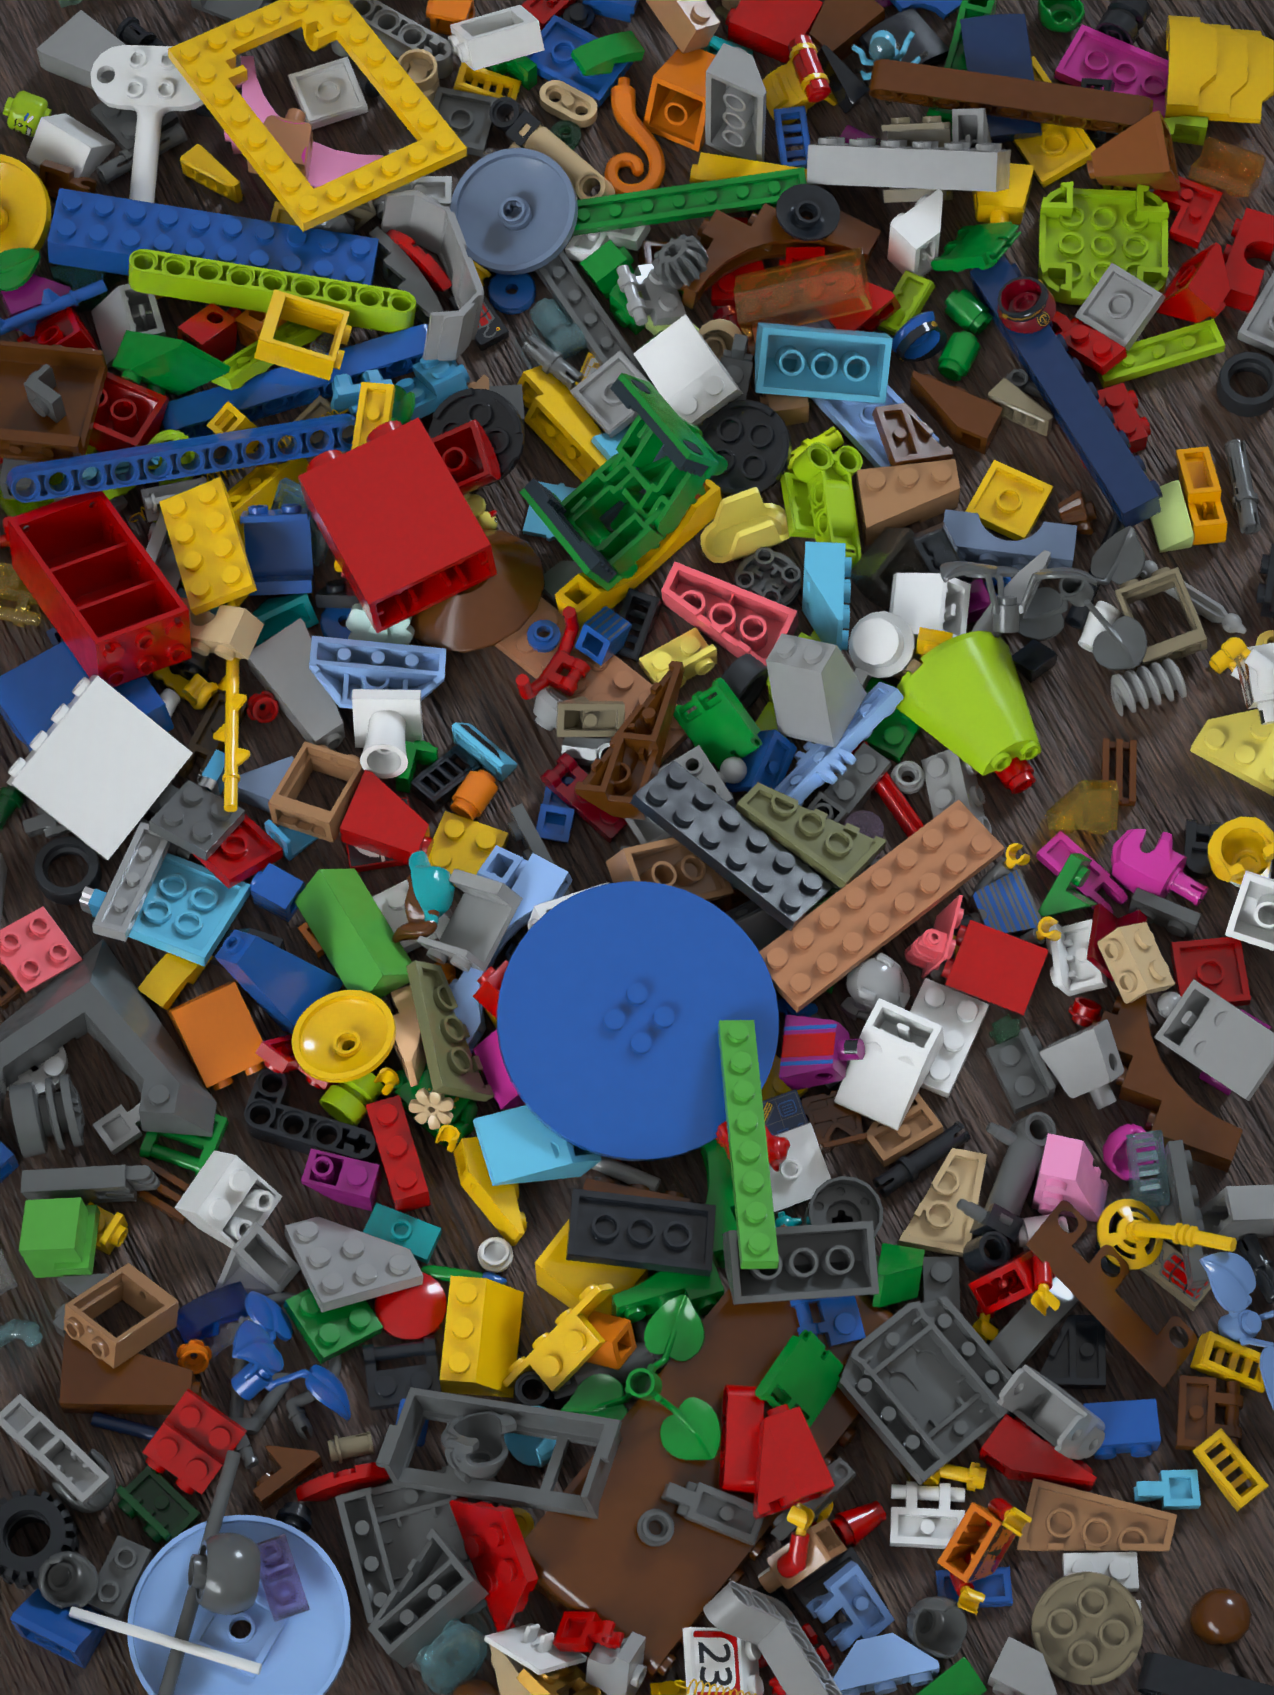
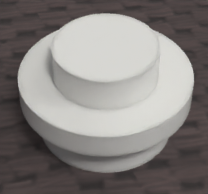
M500 1237L486 1239L478 1248L479 1264L486 1271L493 1273L506 1270L513 1260L511 1245Z

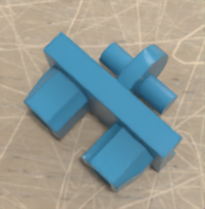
M378 369L365 371L360 379L361 382L393 384L391 379L384 380ZM348 374L334 376L332 382L333 397L330 404L331 410L334 409L340 413L349 409L348 411H350L351 415H356L361 383L353 384Z

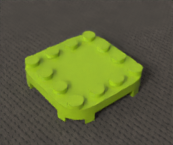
M1073 181L1063 182L1060 188L1050 192L1047 197H1043L1039 217L1038 278L1052 293L1055 302L1082 305L1111 263H1114L1163 294L1169 272L1168 218L1170 212L1168 203H1163L1160 197L1150 192V186L1137 184L1136 191L1080 189L1073 188Z

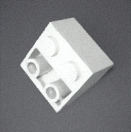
M940 189L930 196L924 195L915 204V207L906 213L898 214L890 224L887 259L902 274L907 270L923 277L932 270L931 262L935 257H938L943 192Z
M896 573L893 575L889 612L897 614L909 624L914 634L915 647L917 646L920 627L951 632L953 637L966 633L971 584L957 578L944 583L940 573Z
M214 1150L174 1208L198 1229L228 1247L233 1248L254 1222L258 1223L261 1227L263 1226L282 1196L237 1155Z

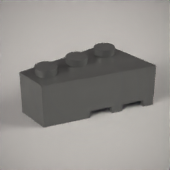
M433 1528L426 1536L428 1541L416 1559L412 1558L407 1566L409 1571L397 1590L393 1588L368 1627V1630L386 1653L403 1668L407 1667L489 1594L448 1542Z

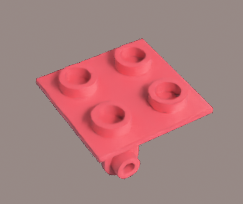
M963 895L955 898L936 916L933 929L926 930L906 948L904 955L907 962L923 968L921 978H925L934 969L938 970L944 960L951 958L956 945V940L952 939L954 929L959 927L964 914V909L960 908Z
M44 906L0 930V963L7 967L25 993L83 960Z

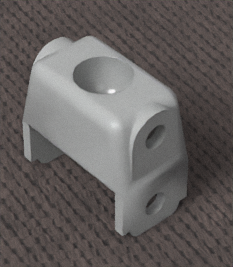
M1026 1364L1016 1370L999 1394L1000 1398L997 1401L999 1405L1015 1414L1055 1446L1054 1449L1068 1458L1082 1460L1083 1458L1091 1457L1097 1452L1104 1441L1105 1424L1099 1417L1057 1384Z

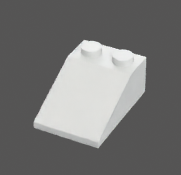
M686 314L633 353L658 392L681 418L697 427L706 418H709L722 407L728 405L729 402L734 401L743 394Z

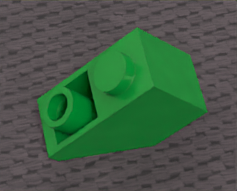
M882 1243L880 1256L876 1255L879 1294H874L872 1307L880 1308L918 1297L924 1249Z

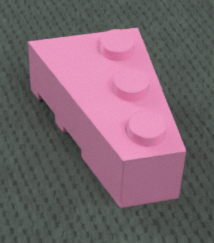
M1048 1133L1037 1177L1032 1209L1038 1210L1042 1215L1051 1214L1061 1201L1065 1200L1070 1202L1085 1220L1098 1222L1104 1210L1109 1184L1107 1180L1100 1179V1168L1093 1167L1094 1158L1084 1141ZM1062 1211L1060 1215L1076 1218L1070 1211Z

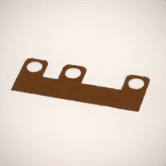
M1061 1201L1026 1243V1246L1043 1263L1045 1261L1050 1263L1052 1273L1164 1388L1196 1346V1334L1181 1318L1172 1316L1158 1335H1156L1115 1292L1116 1288L1129 1273L1128 1263L1112 1246L1104 1245L1088 1264L1072 1247L1087 1228V1222L1070 1202ZM1062 1211H1070L1075 1215L1078 1221L1076 1231L1068 1233L1060 1227L1058 1216ZM1105 1255H1111L1118 1260L1120 1264L1118 1276L1109 1277L1103 1272L1101 1259ZM1179 1326L1186 1331L1188 1344L1185 1348H1177L1171 1343L1169 1331L1172 1327Z

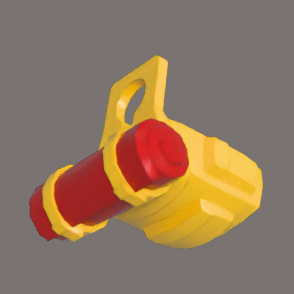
M796 36L788 45L790 60L787 64L781 65L762 80L767 92L766 107L773 120L774 109L805 106L807 114V109L822 100L827 101L833 106L838 104L829 86V79L824 74L818 59L817 48L810 36ZM797 119L782 121V126L785 124L789 125Z

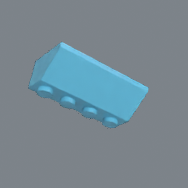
M758 322L754 354L755 392L885 404L893 338L886 333Z

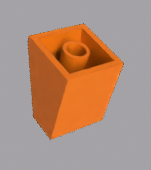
M678 48L653 75L643 121L650 132L697 152L701 150L705 143L706 70L716 55L702 49L682 54Z
M229 981L167 1010L176 1032L206 1088L213 1086L214 1090L217 1091L234 1082L231 1076L245 1071L246 1076L265 1068L264 1059L255 1053L263 1040L236 982Z

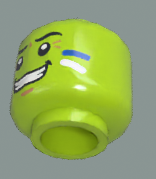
M19 91L15 98L8 97L3 110V115L8 116L7 126L30 137H34L41 117L51 116L52 114L46 99L26 91Z

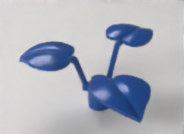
M255 1291L247 1294L245 1297V1307L253 1322L247 1320L238 1327L232 1351L233 1358L249 1361L231 1379V1384L237 1394L245 1400H251L264 1388L271 1392L279 1385L298 1378H305V1385L310 1393L348 1422L351 1417V1411L346 1390L340 1380L326 1368L315 1364L310 1367L309 1371L302 1369L276 1380L272 1379L274 1373H279L284 1366L283 1357L273 1342L276 1336L283 1341H288L293 1333L292 1324L288 1315L275 1301Z

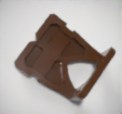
M838 1090L832 1091L829 1096L822 1093L805 1097L801 1100L805 1115L809 1121L808 1123H811L822 1154L830 1153L835 1147L844 1144L864 1145L868 1136L867 1133H863L861 1115L834 1102ZM835 1128L843 1130L850 1136L829 1141Z

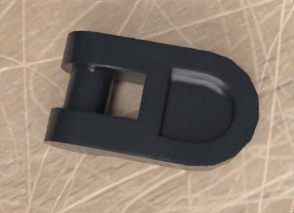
M1186 819L1183 855L1187 857L1184 869L1190 876L1197 879H1206L1212 876L1213 871L1208 859V843L1214 831L1221 826V822L1210 821V824L1207 825L1197 824V820ZM1196 837L1208 838V843L1196 842Z

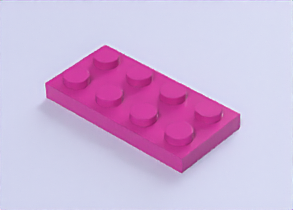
M1082 24L1057 66L1054 78L1077 87H1081L1082 78L1113 80L1115 83L1114 92L1140 95L1152 99L1154 102L1153 112L1160 111L1163 118H1165L1168 60Z

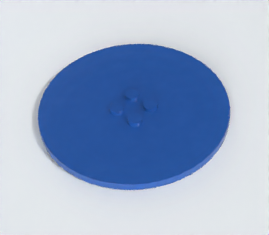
M646 881L609 883L577 893L557 904L545 913L520 941L506 968L498 996L497 1035L499 1049L505 1069L520 1098L530 1111L559 1137L583 1150L611 1159L626 1161L668 1159L699 1149L717 1138L718 1126L726 1121L718 1037L719 1020H754L761 1090L772 1068L778 1043L779 1011L776 992L767 966L752 940L730 916L714 904L698 895L666 884Z

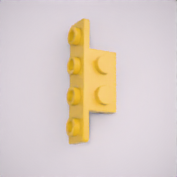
M594 1283L588 1286L579 1295L581 1301L573 1309L569 1308L555 1320L557 1326L550 1333L542 1334L533 1342L532 1348L534 1350L527 1357L519 1358L509 1367L508 1371L510 1374L502 1383L507 1388L514 1387L520 1375L528 1371H535L551 1391L559 1390L606 1342L587 1320V1317L615 1289L612 1284L596 1285Z

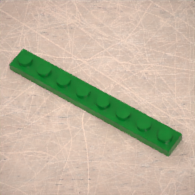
M803 167L577 200L578 217L572 236L713 216L716 209L729 214L762 209L765 203L776 207L779 197L785 190L794 185L806 184L805 170Z

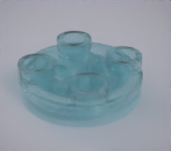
M458 1619L450 1620L445 1625L443 1632L432 1644L423 1647L416 1657L417 1664L421 1666L423 1682L437 1694H450L455 1687L466 1680L472 1679L481 1668L486 1657L487 1642L484 1641V1634L471 1624L462 1623Z

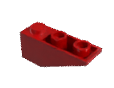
M1006 1414L981 1447L979 1458L1008 1479L1032 1482L1033 1478L1084 1491H1091L1097 1479L1093 1475V1470L1086 1463L1076 1459L1073 1461L1054 1449L1055 1446L1046 1439L1043 1440L1032 1432L1033 1429L1018 1417L1013 1419Z

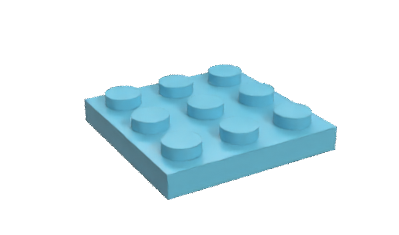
M167 852L128 937L205 967L251 894L250 884L242 881L228 889L206 867Z

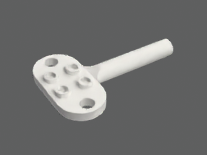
M121 45L111 47L100 54L94 62L90 73L91 86L103 103L112 108L137 112L129 199L150 203L155 201L163 116L171 111L194 110L204 104L168 58V49L173 46ZM109 70L115 72L114 79L111 82H100V76L103 72Z

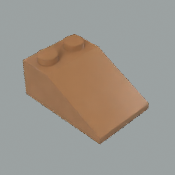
M673 837L623 848L606 861L613 883L646 881L666 884L698 895L708 902L734 893L731 883Z

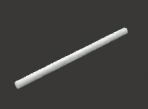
M72 1606L69 1612L70 1618L259 1675L262 1669V1664L80 1608Z

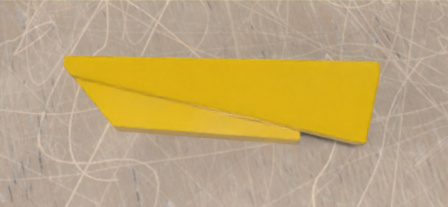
M540 365L524 371L517 385L522 384L523 404L529 409L525 416V422L583 483L607 461L591 442L593 436L603 433L586 410L572 396L568 387L551 373L547 375L543 372V366Z

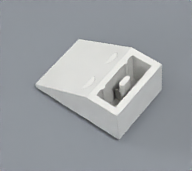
M879 998L859 1038L864 1042V1058L862 1060H850L846 1070V1077L841 1082L834 1102L898 1131L944 1043L943 1026Z

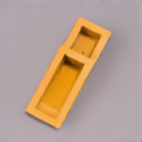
M1209 447L1176 450L1179 481L1194 532L1193 545L1226 542L1227 520L1221 503V487Z

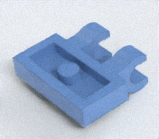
M852 1560L823 1583L828 1590L827 1594L812 1599L806 1605L812 1617H818L822 1624L830 1620L839 1609L842 1611L847 1621L834 1625L824 1634L833 1647L836 1645L841 1652L849 1648L858 1637L860 1640L875 1637L894 1621L891 1613L859 1565Z

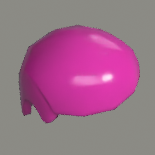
M1125 1124L1108 1135L1102 1147L1103 1161L1122 1180L1137 1179L1146 1173L1155 1162L1159 1148L1158 1143L1141 1126Z

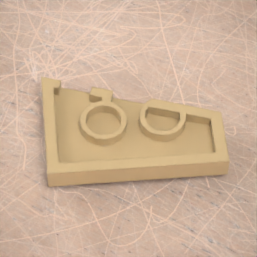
M956 1148L950 1150L923 1201L919 1204L912 1220L898 1240V1245L963 1257L965 1245L972 1240L973 1234L970 1233L974 1219L957 1209L956 1205L959 1199H965L978 1205L987 1154Z

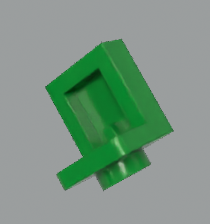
M617 283L609 294L610 311L621 327H628L637 335L645 328V324L641 326L636 325L634 317L629 315L626 307L628 303L626 295L620 291Z
M405 741L408 766L401 775L394 777L396 791L410 793V782L414 779L417 763L430 766L439 759L438 748L426 741Z

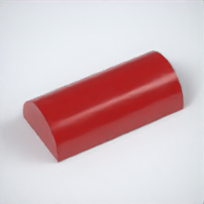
M476 419L431 438L463 495L500 479L501 473L496 454L487 434Z

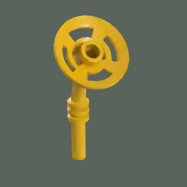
M1121 1199L1109 1204L1102 1211L1097 1222V1240L1100 1248L1104 1245H1110L1113 1248L1115 1245H1118L1124 1252L1135 1254V1259H1130L1117 1251L1128 1263L1129 1270L1142 1269L1153 1263L1161 1252L1163 1239L1172 1240L1174 1244H1181L1182 1246L1193 1248L1196 1245L1228 1252H1234L1237 1244L1236 1238L1199 1231L1197 1226L1183 1225L1182 1223H1176L1175 1225L1160 1224L1157 1215L1151 1208L1134 1199ZM1131 1208L1138 1209L1145 1213L1149 1217L1150 1221L1141 1213L1131 1211ZM1115 1212H1118L1122 1219L1117 1225L1116 1233H1109L1110 1220ZM1150 1238H1155L1154 1247L1147 1254L1144 1247L1149 1243ZM1105 1255L1113 1264L1120 1267L1115 1257Z

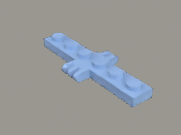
M879 682L863 699L836 748L808 741L803 746L806 753L798 751L794 755V758L798 761L796 763L797 767L774 790L798 800V805L802 806L804 800L825 782L833 785L838 780L834 773L843 775L847 771L844 763L852 766L857 761L851 752L862 741L871 736L873 729L884 718L890 716L895 711L896 706L904 699V696L897 688Z

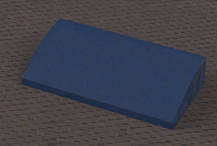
M995 14L960 19L967 71L1035 80L1025 14ZM986 115L991 143H1004L1014 141V139H1025L1042 135L1041 123Z

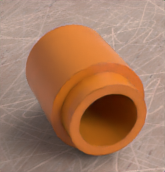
M480 769L478 772L469 771L452 797L453 803L450 806L452 811L456 815L473 821L476 817H480L498 791L495 778L485 770Z

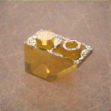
M1081 780L1046 811L1048 829H1054L1057 833L1062 831L1064 834L1073 833L1074 830H1088V832L1093 834H1106L1108 830H1117L1119 790L1116 780Z

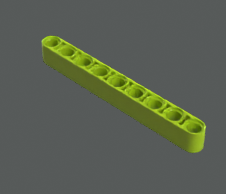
M148 249L136 250L129 257V285L133 290L141 293L267 313L275 289L349 311L346 325L394 333L414 326L416 299L411 293L403 290Z

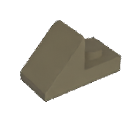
M585 696L557 702L556 737H613L624 723L625 703L623 701H589Z

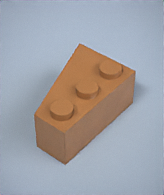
M956 460L857 470L855 489L864 545H870L874 543V539L886 534H896L902 531L903 527L920 521L921 523L945 513V509L952 510L958 507L960 484Z

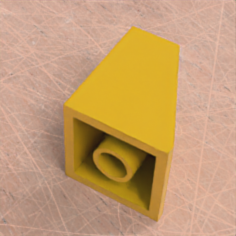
M568 1219L535 1262L537 1285L573 1309L581 1301L579 1295L588 1286L594 1283L596 1285L611 1283L615 1289L594 1311L612 1315V1295L637 1286L647 1280L648 1270L566 1260Z

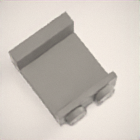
M454 869L448 881L464 892L439 941L419 936L417 942L428 950L426 953L428 957L439 963L445 964L446 960H449L452 965L463 971L469 972L471 968L485 972L523 898L504 883Z

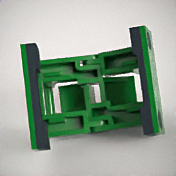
M622 372L610 389L627 409L631 408L638 415L617 446L616 450L618 453L607 460L562 502L557 495L534 478L519 492L585 575L607 591L623 578L627 579L635 575L638 570L636 562L651 549L658 548L659 543L666 538V534L671 533L677 528L689 506L695 504L700 495L706 493L705 480H709L712 475L722 474L728 467L727 460L723 456L716 454L703 439L702 431L697 426L681 418L650 382ZM664 444L662 450L667 456L653 462ZM642 489H645V490H646V493L643 494V493H640V491H641ZM621 500L625 505L610 524V527L614 530L611 533L599 518Z

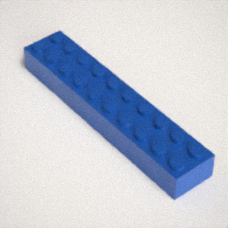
M59 188L47 244L48 261L51 264L129 276V257L131 253L139 249H148L373 286L379 239L314 228L303 232L299 226Z

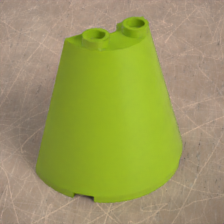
M989 631L964 633L939 644L922 656L920 659L923 664L914 673L907 671L897 686L904 699L896 708L982 776L1006 769L1011 764L1012 758L1018 757L1020 761L1030 760L1041 754V746L1010 649L1001 637H994Z

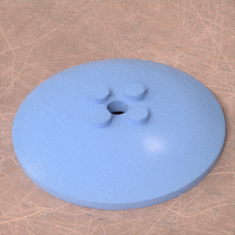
M256 1515L224 1516L219 1533L231 1532L244 1535L252 1539L259 1547L261 1568L257 1597L252 1607L244 1612L233 1615L213 1613L199 1604L188 1642L262 1664L260 1674L257 1675L185 1653L173 1695H325L333 1685L343 1666L351 1633L349 1600L336 1566L327 1553L314 1540L291 1525ZM207 1521L197 1524L173 1538L150 1561L133 1593L127 1623L168 1636H175L189 1587L188 1569L192 1554H198ZM239 1620H245L251 1624L249 1635L242 1639H237L231 1635L232 1625ZM127 1635L130 1657L142 1686L148 1695H158L171 1648Z

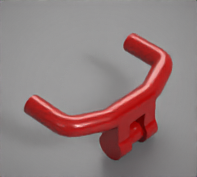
M568 606L563 609L562 613L566 628L558 650L541 675L532 683H530L526 674H520L516 677L515 681L519 695L523 699L530 700L534 698L538 692L549 685L568 696H573L578 689L577 684L580 679L585 678L591 670L585 661L570 655L579 631V622L575 608ZM563 669L569 671L567 676L560 675Z

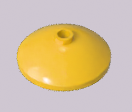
M361 990L337 991L318 999L301 1014L292 1034L293 1054L300 1067L315 1079L330 1083L353 1081L374 1071L387 1058L395 1042V1020L389 1007L379 997Z

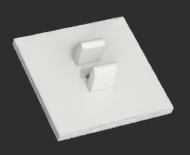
M526 1624L485 1635L484 1638L485 1642L538 1675L583 1663L587 1659V1656L580 1652H559L553 1644L554 1633L546 1632L540 1628L539 1624Z

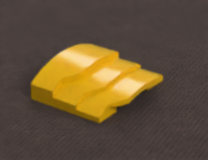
M1168 15L1166 27L1168 80L1165 93V118L1200 116L1209 117L1208 120L1260 124L1262 103L1274 95V40L1263 36L1261 31L1231 29L1230 25L1205 24L1200 21V17Z

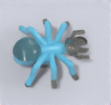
M914 29L910 30L902 46L888 31L879 30L872 35L869 46V54L873 60L867 59L863 49L857 45L852 44L851 49L859 54L863 65L873 66V62L879 59L901 61L916 31ZM928 51L918 54L910 63L919 64L922 59L928 57ZM863 68L854 69L855 74H861L863 80L871 79L872 71L867 73ZM885 101L886 105H890V101Z

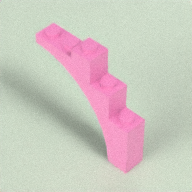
M241 56V65H244L247 69L248 80L245 83L237 86V88H242L241 96L262 123H264L268 116H279L262 92L256 75L254 56ZM224 130L225 142H231L233 154H242ZM313 141L308 182L313 188H317L378 160L383 155L354 154L334 150Z

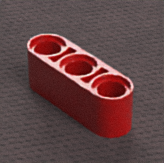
M726 1384L724 1387L719 1461V1489L721 1491L755 1493L760 1423L764 1419V1400H760L755 1395L757 1386Z

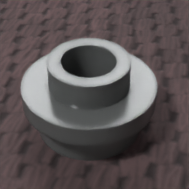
M661 1509L648 1510L638 1520V1536L649 1546H662L672 1538L674 1522L671 1516ZM650 1522L660 1524L661 1532L659 1535H654L649 1531Z

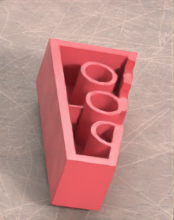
M674 562L661 589L663 604L735 657L739 658L744 654H751L765 666H767L766 659L780 635L783 633L793 636L798 626L797 610L678 562Z

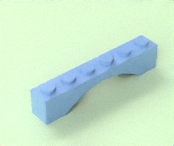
M534 853L531 854L528 861L524 859L520 863L515 873L517 880L511 890L523 899L487 969L493 966L498 954L508 940L523 926L528 924L535 905L564 896L572 882L568 871ZM471 968L469 972L463 971L459 980L455 978L449 985L458 1005L454 1009L455 1015L462 1024L466 1025L470 1035L466 1042L471 1054L486 1030L484 1007L472 997L481 987L477 980L484 972Z

